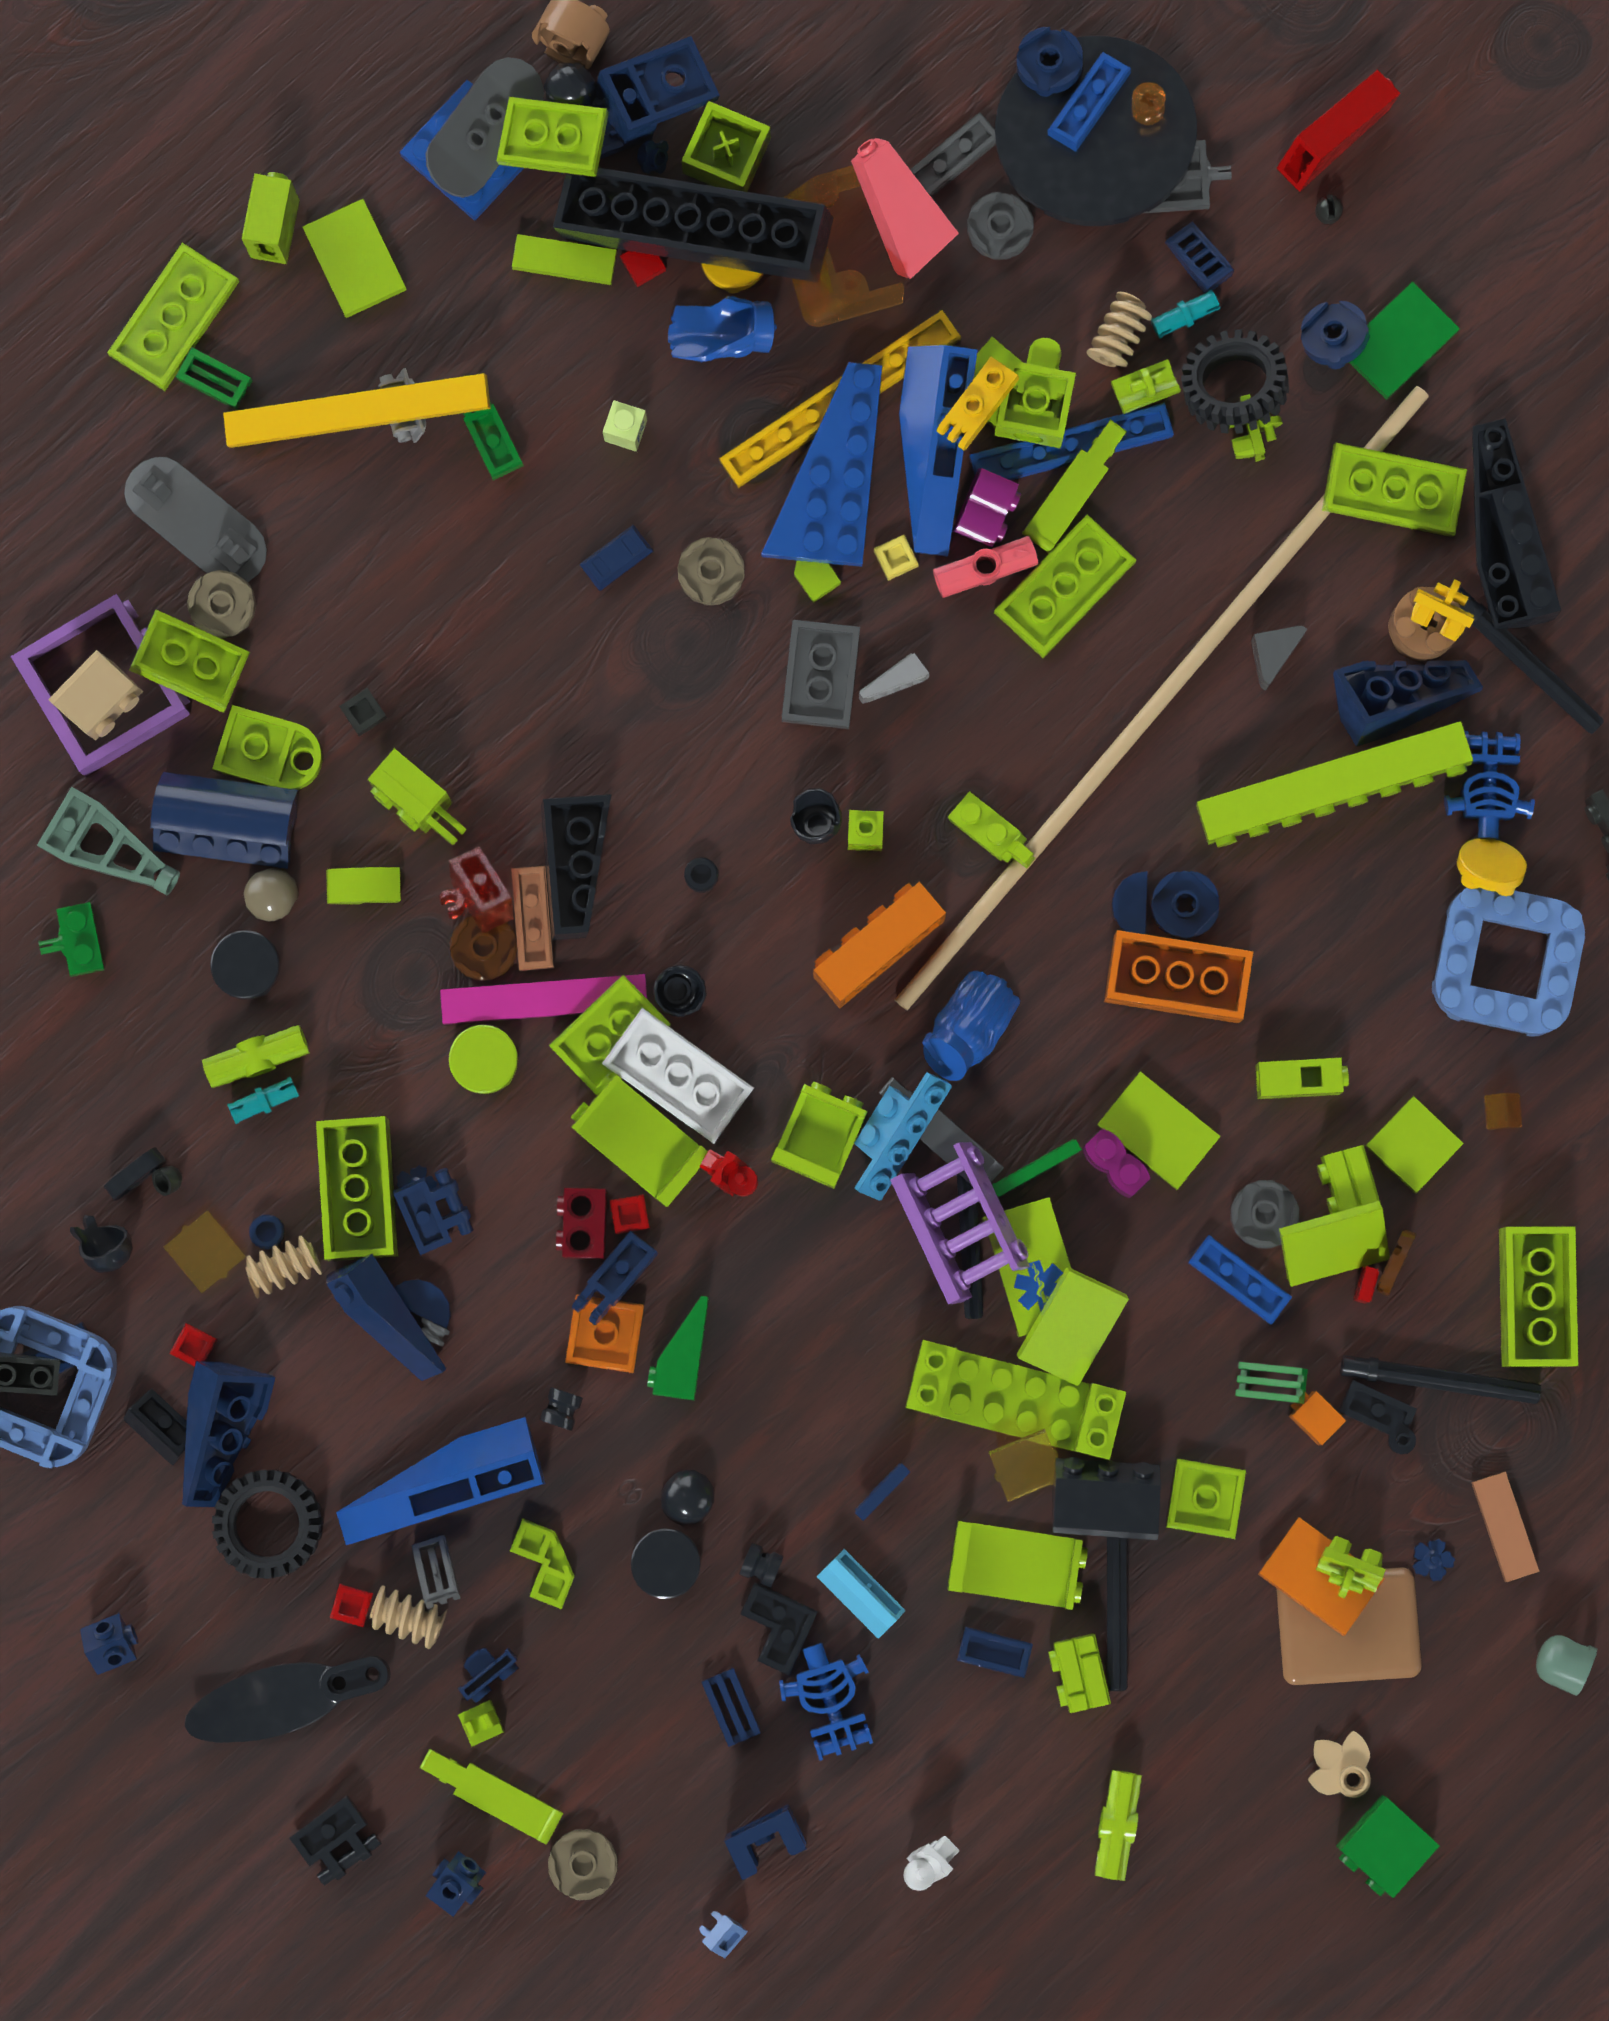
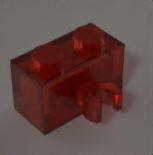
M480 847L449 860L451 883L455 890L443 891L439 895L441 905H445L448 902L456 903L448 908L450 919L459 917L464 912V908L467 907L482 933L513 919L512 897Z

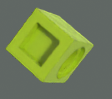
M849 810L848 850L882 851L884 811Z

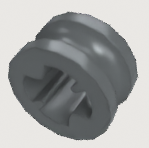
M422 1318L423 1327L421 1330L426 1338L443 1347V1337L449 1335L450 1331Z

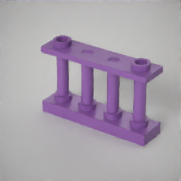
M959 1142L953 1145L959 1158L922 1178L916 1177L915 1173H905L890 1180L948 1304L962 1303L972 1298L969 1290L971 1283L1007 1264L1010 1265L1012 1271L1025 1270L1030 1267L1027 1260V1248L1020 1239H1017L982 1165L984 1164L983 1155L976 1146H973L972 1142ZM965 1170L973 1189L936 1209L930 1207L925 1197L927 1190ZM980 1201L988 1220L951 1240L945 1239L940 1229L941 1221ZM995 1233L1003 1251L966 1271L960 1270L954 1258L956 1252Z

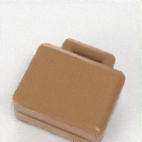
M1387 1568L1383 1576L1384 1581L1345 1636H1342L1276 1588L1283 1677L1286 1682L1291 1685L1412 1678L1417 1676L1421 1671L1422 1664L1413 1573L1407 1568Z

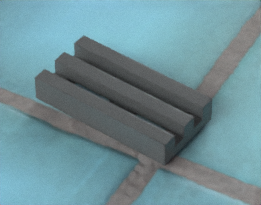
M445 1535L411 1545L427 1609L434 1607L433 1603L440 1602V1604L448 1603L447 1599L451 1597L454 1600L460 1599L450 1549ZM439 1545L449 1584L447 1589H444L435 1547ZM426 1549L437 1592L432 1594L422 1556V1551Z

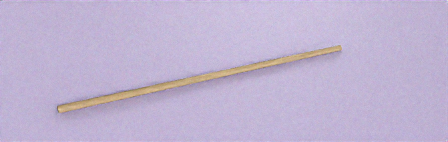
M1416 386L1364 448L1382 452L1427 400L1428 394L1422 388ZM1324 495L1025 845L1034 853L1035 860L1331 513L1322 511ZM1015 859L1008 865L895 998V1001L907 1011L1027 871L1024 866Z

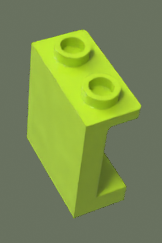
M813 1082L811 1087L804 1084L771 1162L835 1189L865 1120L867 1111L862 1109L864 1103L846 1095L843 1100L830 1095L832 1089L817 1082Z

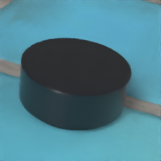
M700 857L691 860L687 864L684 878L691 890L705 893L712 890L718 882V869L711 860Z

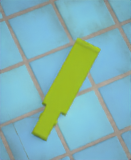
M1110 419L1100 435L1095 437L1088 452L1082 449L1079 451L1022 534L1029 536L1031 541L1050 553L1109 468L1104 463L1109 456L1113 455L1116 446L1127 431Z
M429 1749L419 1767L439 1778V1781L456 1787L453 1793L455 1796L546 1845L563 1815V1812L471 1762L465 1768L458 1764L456 1760L449 1759Z

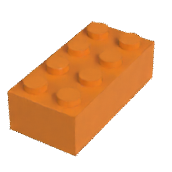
M920 881L913 887L910 883L902 887L894 895V903L887 909L884 905H881L867 917L868 925L861 931L855 927L841 939L842 946L833 953L829 949L815 960L816 965L813 970V978L839 1008L843 1007L944 922L946 912Z
M1117 930L1113 938L1104 1002L1240 1023L1244 1019L1253 951Z

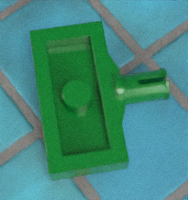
M91 903L56 909L60 925L58 938L38 941L41 955L62 951L67 959L71 977L105 970Z

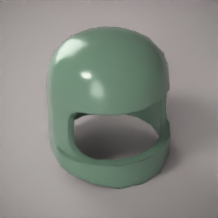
M1563 1635L1552 1636L1544 1642L1539 1650L1536 1660V1671L1544 1682L1577 1696L1589 1676L1598 1648L1591 1645L1588 1647L1581 1645Z

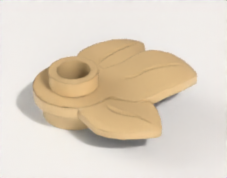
M1351 1731L1342 1746L1330 1740H1316L1314 1742V1758L1320 1769L1312 1773L1308 1781L1318 1792L1325 1795L1341 1792L1345 1796L1356 1798L1368 1791L1371 1777L1366 1766L1370 1759V1751L1365 1740L1357 1732ZM1350 1773H1356L1359 1777V1781L1355 1786L1347 1784L1346 1778Z

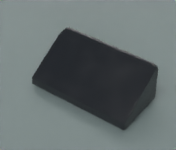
M151 1388L128 1409L124 1416V1421L171 1465H174L185 1454L187 1421Z

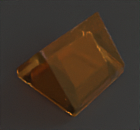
M1499 1093L1484 1096L1487 1130L1522 1128L1519 1093Z

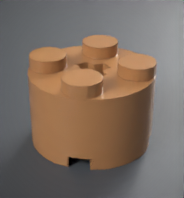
M550 0L532 32V38L536 45L541 41L547 47L544 53L558 63H580L585 65L586 69H589L610 33V28L605 21L608 15L602 8L596 5L589 7L578 0Z
M1417 587L1408 592L1399 601L1389 618L1388 630L1395 649L1402 656L1413 661L1422 662L1435 659L1445 654L1455 642L1439 634L1447 617L1434 612L1427 630L1422 629V625L1411 620L1413 607L1416 603L1414 602V596L1418 588L1444 600V596L1433 592L1434 587ZM1451 602L1452 605L1461 608L1458 603Z

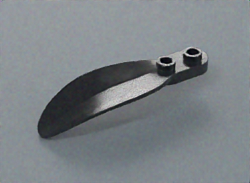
M369 1656L337 1666L297 1662L260 1669L238 1677L204 1696L186 1715L185 1728L191 1736L197 1739L216 1743L247 1742L280 1736L319 1720L343 1700L381 1690L390 1680V1667L384 1659L378 1656ZM371 1667L376 1668L379 1672L376 1680L371 1679L368 1675ZM338 1676L343 1677L346 1681L344 1689H339L335 1684Z

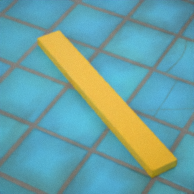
M941 310L862 364L882 365L881 394L904 378L908 347L953 346L961 340V336L943 310ZM841 378L719 458L721 464L738 488L815 437Z
M482 373L224 412L223 415L226 443L228 447L233 448L491 408L487 375Z

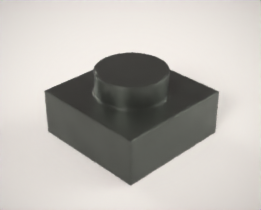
M368 688L339 706L358 736L363 735L387 719V716Z

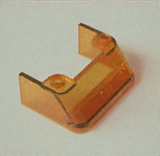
M852 165L814 176L783 198L823 204L828 209L837 202L839 192L860 187L861 185ZM828 245L818 283L791 278L802 317L806 323L815 327L829 325L903 303L904 286L902 282L869 291L867 281L860 272L845 270L836 273Z

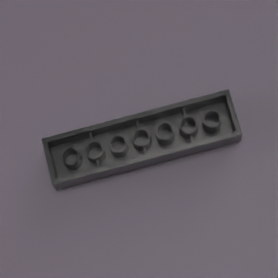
M598 168L596 177L566 173L553 228L564 240L818 283L834 217L823 204Z

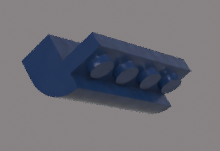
M163 772L157 784L152 805L150 828H153V851L288 869L291 854V832L297 819L298 790Z

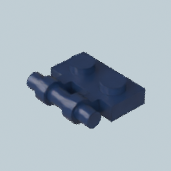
M447 1168L435 1172L439 1183L437 1187L430 1189L424 1177L393 1190L395 1199L420 1255L452 1242L447 1230L457 1225L461 1235L469 1234L474 1230L469 1220L471 1213L467 1206H463L457 1192L460 1188L456 1179L451 1178ZM445 1198L451 1212L442 1217L436 1201Z

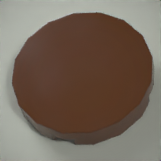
M490 913L475 914L463 919L454 929L450 940L451 957L457 969L468 978L477 981H492L505 975L514 965L518 954L517 937L511 925L500 916Z
M1407 1229L1402 1231L1397 1242L1398 1244L1376 1288L1378 1293L1389 1296L1413 1245L1416 1233Z

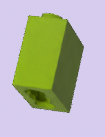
M269 172L268 176L254 173L242 234V241L250 257L253 259L287 264L300 200L292 181L284 174Z

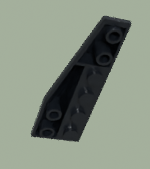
M1506 418L1473 426L1476 566L1494 629L1525 628L1555 620L1561 612V607Z

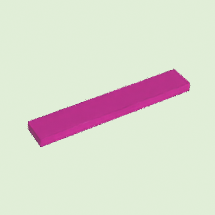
M626 975L627 979L647 998L646 975ZM621 976L441 989L443 1025L582 1014Z

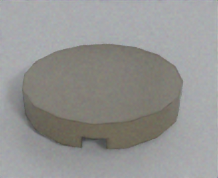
M708 537L691 543L682 552L678 564V580L684 593L693 601L704 605H720L732 599L741 589L745 577L744 561L738 549L723 539Z
M217 570L207 573L195 581L189 591L187 607L191 619L198 629L218 638H227L238 635L249 626L255 616L256 599L254 591L246 579L235 572Z
M575 1829L564 1834L554 1844L548 1859L549 1875L554 1886L564 1895L575 1900H591L603 1894L613 1883L618 1870L617 1854L612 1843L602 1833L591 1829Z

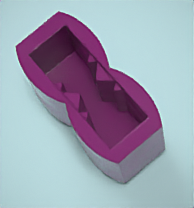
M978 468L952 531L988 547H993L995 542L1000 543L1008 526L1003 523L1008 510L1011 512L1015 510L1020 500L1021 493L1017 492L1019 484L983 468Z
M1102 1129L1082 1148L1088 1162L1097 1170L1106 1173L1111 1186L1125 1197H1132L1150 1180V1175L1142 1162L1134 1156L1126 1154L1122 1142L1108 1130Z

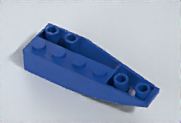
M948 345L908 347L899 421L915 553L948 557L964 452L958 447V444L964 434L962 433L957 441L952 443L947 437L954 428L953 426L943 436L936 432V430L974 379L978 351L976 349Z
M523 1417L459 1437L337 1511L345 1544L350 1545L546 1484L527 1419Z

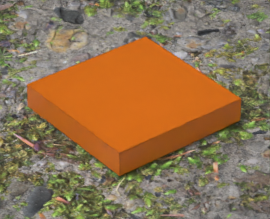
M592 1297L587 1306L580 1312L573 1310L565 1363L634 1373L645 1305L618 1301L615 1306H611L608 1313L597 1325L592 1324L589 1318L592 1311L603 1301V1298Z

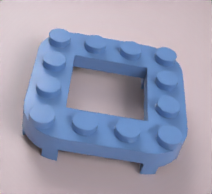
M1482 888L1464 889L1454 898L1446 911L1447 919L1435 979L1432 981V994H1434L1439 1007L1447 1014V1017L1453 1020H1464L1525 1033L1527 1034L1526 1036H1540L1560 1027L1567 1019L1571 1010L1585 940V927L1581 913L1564 901L1525 892L1514 891V894L1511 896H1502L1496 891H1488ZM1483 921L1544 933L1548 936L1536 999L1470 985Z
M13 1306L0 1310V1353L14 1354L18 1343L73 1364L79 1370L56 1429L0 1407V1447L39 1462V1466L42 1467L64 1466L78 1459L89 1446L116 1376L117 1353L106 1340L92 1332L29 1307Z

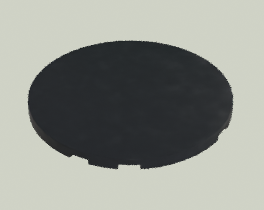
M1077 37L1083 50V71L1075 84L1067 90L1043 97L1038 95L1035 90L1027 87L1017 72L1014 74L1001 97L995 122L997 154L1010 184L1025 201H1029L1037 208L1043 210L1044 214L1063 222L1082 226L1119 224L1127 222L1129 218L1138 216L1146 211L1150 212L1170 196V193L1180 181L1183 180L1191 165L1196 146V111L1192 97L1182 78L1166 60L1152 50L1135 42L1117 37ZM1104 52L1130 67L1131 73L1077 151H1074L1048 136V129L1100 54ZM1044 55L1043 65L1054 66L1058 58L1056 56L1050 58L1048 55Z

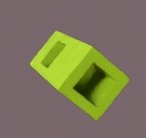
M1342 1058L1258 1062L1255 1065L1257 1099L1340 1095L1344 1092L1343 1086L1349 1085L1348 1067L1342 1066Z

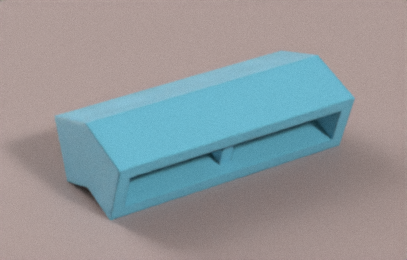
M845 1549L817 1575V1578L878 1639L906 1611Z

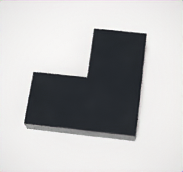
M755 1582L741 1615L772 1629L757 1661L789 1675L818 1611Z

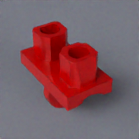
M710 1149L700 1164V1168L712 1176L710 1181L732 1197L734 1193L741 1197L748 1196L757 1189L758 1176L756 1172L729 1151L723 1157Z

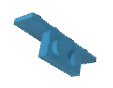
M926 1072L910 1099L900 1090L889 1086L854 1142L858 1148L872 1158V1161L855 1186L858 1192L879 1201L883 1199L892 1184L890 1180L897 1176L952 1087L950 1083Z

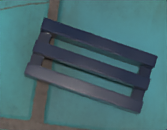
M734 1668L701 1682L728 1747L761 1733ZM729 1677L750 1724V1730H744L724 1680ZM715 1683H717L738 1732V1735L732 1737L711 1687Z

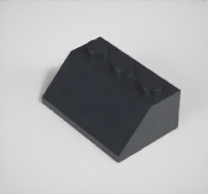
M1075 1457L1056 1458L1052 1488L1053 1533L1158 1540L1161 1493L1160 1465H1151L1145 1462L1122 1463L1112 1460H1081Z

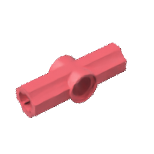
M1026 536L992 549H981L970 557L933 569V574L942 598L979 585H990L999 578L1036 566L1039 562L1030 537ZM982 560H988L993 563L995 570L990 574H983L978 571L976 565Z

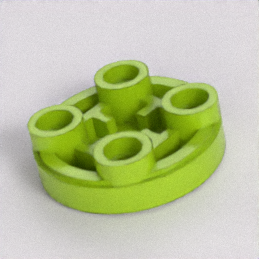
M477 1025L464 1030L454 1040L449 1052V1066L453 1077L462 1087L474 1093L490 1094L510 1084L517 1070L518 1053L515 1044L504 1031L490 1025Z

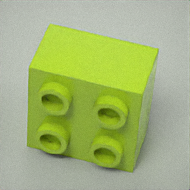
M708 101L682 158L683 174L714 187L748 192L771 140L770 126Z

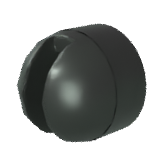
M1335 195L1322 197L1315 208L1316 217L1325 224L1337 222L1343 212V204ZM1328 201L1333 203L1334 215H1329Z
M173 1166L162 1167L154 1171L152 1175L155 1189L163 1196L176 1192L180 1188L183 1179L179 1169Z

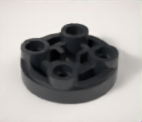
M242 930L225 936L216 945L211 956L210 968L215 983L226 994L237 999H254L266 995L275 984L280 972V958L275 946L265 936L254 931Z
M658 1529L648 1533L637 1543L631 1557V1571L637 1585L647 1594L660 1599L675 1598L687 1592L696 1582L700 1572L701 1560L696 1545L687 1535L674 1529Z

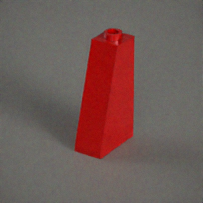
M1377 69L1297 135L1277 166L1278 171L1300 192L1385 115L1401 93L1395 88L1392 81L1385 78Z

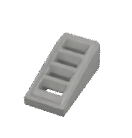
M910 653L859 691V700L862 704L919 684L929 678V672L915 653Z

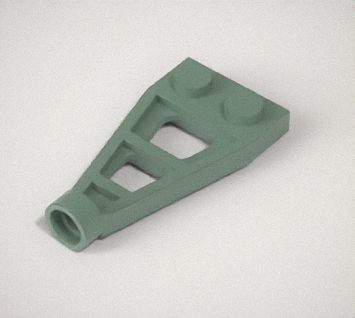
M73 787L70 788L37 844L41 849L68 864L151 886L164 895L171 893L180 877L178 870L165 865L104 805ZM92 824H101L112 835L113 842L104 855L84 852L80 847ZM123 844L132 847L142 857L135 870H128L114 863V859ZM158 870H162L155 881V873Z

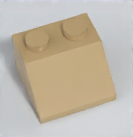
M96 650L48 700L84 733L97 740L99 737L106 736L114 728V721L123 712H129L136 706L139 701L138 696L143 690L114 662Z

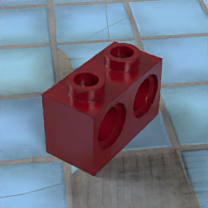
M564 1188V1196H558L557 1216H563V1230H557L556 1251H562L564 1259L605 1260L607 1190ZM580 1197H586L591 1201V1210L584 1216L574 1214L572 1209L574 1201ZM580 1231L586 1232L590 1236V1245L582 1251L575 1250L571 1243L573 1235Z

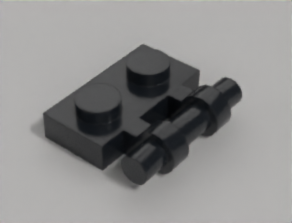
M348 1795L290 1837V1840L309 1867L319 1859H322L327 1866L317 1874L318 1879L324 1886L335 1878L340 1880L347 1874V1869L359 1860L365 1861L370 1858L372 1851L382 1844L375 1833L364 1840L358 1835L357 1832L368 1823ZM347 1840L352 1849L337 1859L332 1850Z

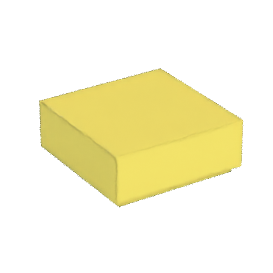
M901 535L874 548V553L888 581L919 567L905 535Z

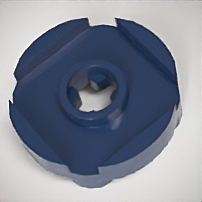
M1041 27L1031 31L1022 39L1017 53V73L1022 82L1030 89L1035 90L1038 95L1048 97L1053 93L1065 91L1074 85L1082 74L1083 50L1077 38L1069 31L1061 29L1060 32L1058 30H1050V27ZM1048 55L1050 58L1056 56L1058 59L1055 61L1054 66L1043 65V56Z
M1339 301V304L1328 305V302L1317 305L1308 312L1301 325V340L1305 353L1316 363L1328 365L1331 369H1340L1346 363L1357 358L1363 352L1370 339L1364 313L1356 305L1347 301ZM1339 328L1342 329L1339 337L1329 338L1328 331L1330 329L1333 331H1337Z
M1177 871L1168 874L1158 883L1152 895L1150 909L1155 923L1164 933L1181 940H1189L1203 935L1213 926L1218 917L1220 903L1215 885L1205 875L1195 871ZM1181 897L1185 900L1191 897L1193 899L1191 907L1194 911L1191 913L1188 911L1179 912L1177 909L1179 907V903L1176 901L1177 898Z

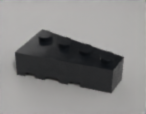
M612 794L549 798L542 801L541 817L552 940L586 938L589 933Z

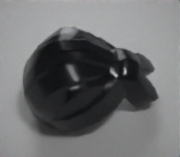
M559 63L549 73L544 84L546 97L549 102L591 106L596 98L595 80L591 73L580 63Z
M84 1215L83 1217L85 1230L79 1227H70V1233L80 1242L79 1253L82 1259L94 1271L98 1273L113 1272L121 1268L130 1259L133 1250L132 1239L124 1227L117 1225L98 1227L94 1216Z

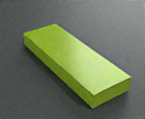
M517 234L512 270L612 285L617 250Z

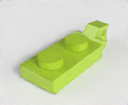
M970 791L948 816L951 823L998 860H1004L1008 863L1013 858L1026 869L1035 860L1034 853L1023 845L1027 838L1022 835L1021 831Z

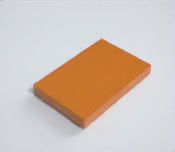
M1298 1517L1258 1575L1342 1636H1345L1375 1593L1363 1588L1361 1594L1348 1590L1345 1599L1339 1597L1340 1586L1328 1582L1330 1575L1316 1571L1318 1561L1324 1549L1329 1547L1332 1540ZM1384 1578L1382 1579V1581H1380V1583H1379L1377 1589L1380 1587V1585H1381L1382 1582L1384 1581Z

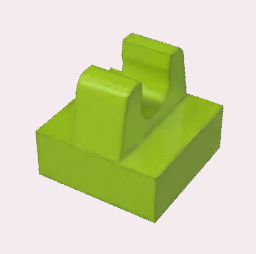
M491 1699L458 1714L471 1747L505 1732Z

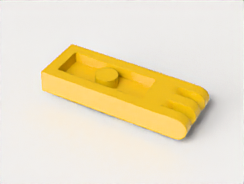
M991 356L939 424L936 432L943 436L953 426L954 428L949 433L947 439L955 443L963 433L964 436L960 440L958 447L965 451L1018 382V374Z

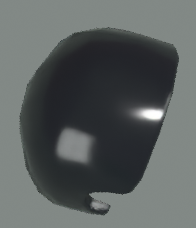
M821 788L807 789L796 796L793 801L794 807L790 817L794 833L800 840L809 844L827 843L839 832L842 823V812L831 793Z
M674 965L663 970L657 976L653 987L655 1002L662 1011L677 1017H684L698 1011L707 996L705 981L698 971L685 965Z
M695 1470L677 1472L666 1482L661 1491L662 1510L669 1520L680 1525L700 1522L708 1515L714 1504V1487L705 1475Z

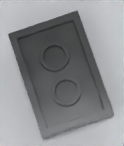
M801 620L792 621L782 722L849 729L860 627Z

